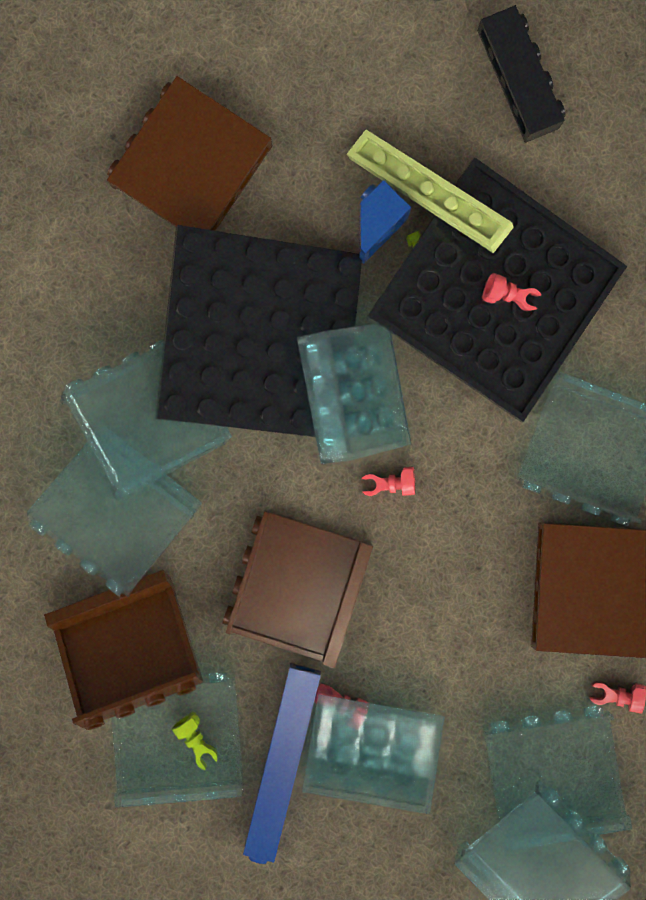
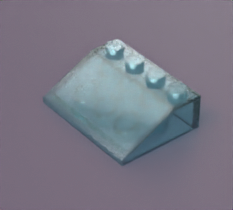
M376 323L297 337L321 464L350 461L411 445L391 332Z
M318 694L302 792L430 814L445 716Z

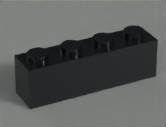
M516 5L481 19L477 29L524 142L527 143L558 130L565 121V109L561 100H556L553 94V81L550 73L542 68L539 47L535 42H531L527 33L529 32V25L525 15L519 14Z

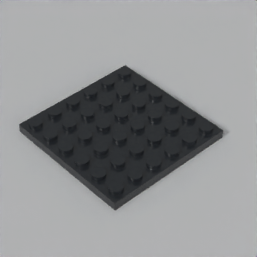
M474 157L455 186L511 221L514 228L496 251L492 253L435 215L367 316L520 422H524L627 266ZM495 273L506 277L507 284L511 282L516 284L517 288L537 289L541 296L536 297L530 294L526 296L527 304L537 309L525 311L515 302H507L502 298L492 304L483 301L482 295L489 276Z
M177 225L155 419L344 440L362 265L359 253Z

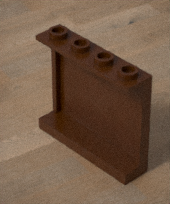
M176 76L172 83L168 82L163 87L160 93L161 100L155 109L150 108L145 114L142 121L143 127L138 134H133L128 139L125 145L126 152L120 161L117 159L110 166L107 173L109 176L107 181L115 190L116 188L174 227L182 225L216 231L272 148V139Z
M264 511L263 517L256 516L251 533L257 535L253 547L247 545L243 556L242 564L247 565L244 576H237L232 594L237 595L234 607L228 605L222 624L228 625L226 634L230 635L232 632L322 661L323 665L335 668L373 545Z
M552 523L538 524L531 647L534 650L646 658V530Z
M164 570L44 614L47 627L55 633L77 717L72 718L73 724L86 730L101 727L105 724L104 720L114 716L116 718L130 716L135 713V708L147 705V707L159 705L165 702V697L175 693L177 695H184L196 690V685L203 683L171 577Z

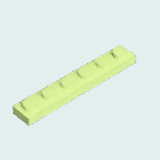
M368 130L363 132L347 153L350 160L382 181L384 180L387 184L492 253L496 251L514 228L511 221Z

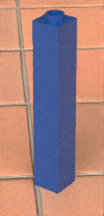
M290 663L243 855L249 856V859L255 863L266 864L267 861L273 863L275 861L321 676L320 670Z

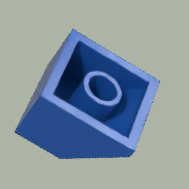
M384 180L378 186L375 184L370 185L360 197L362 201L359 204V258L363 264L407 221L411 206Z

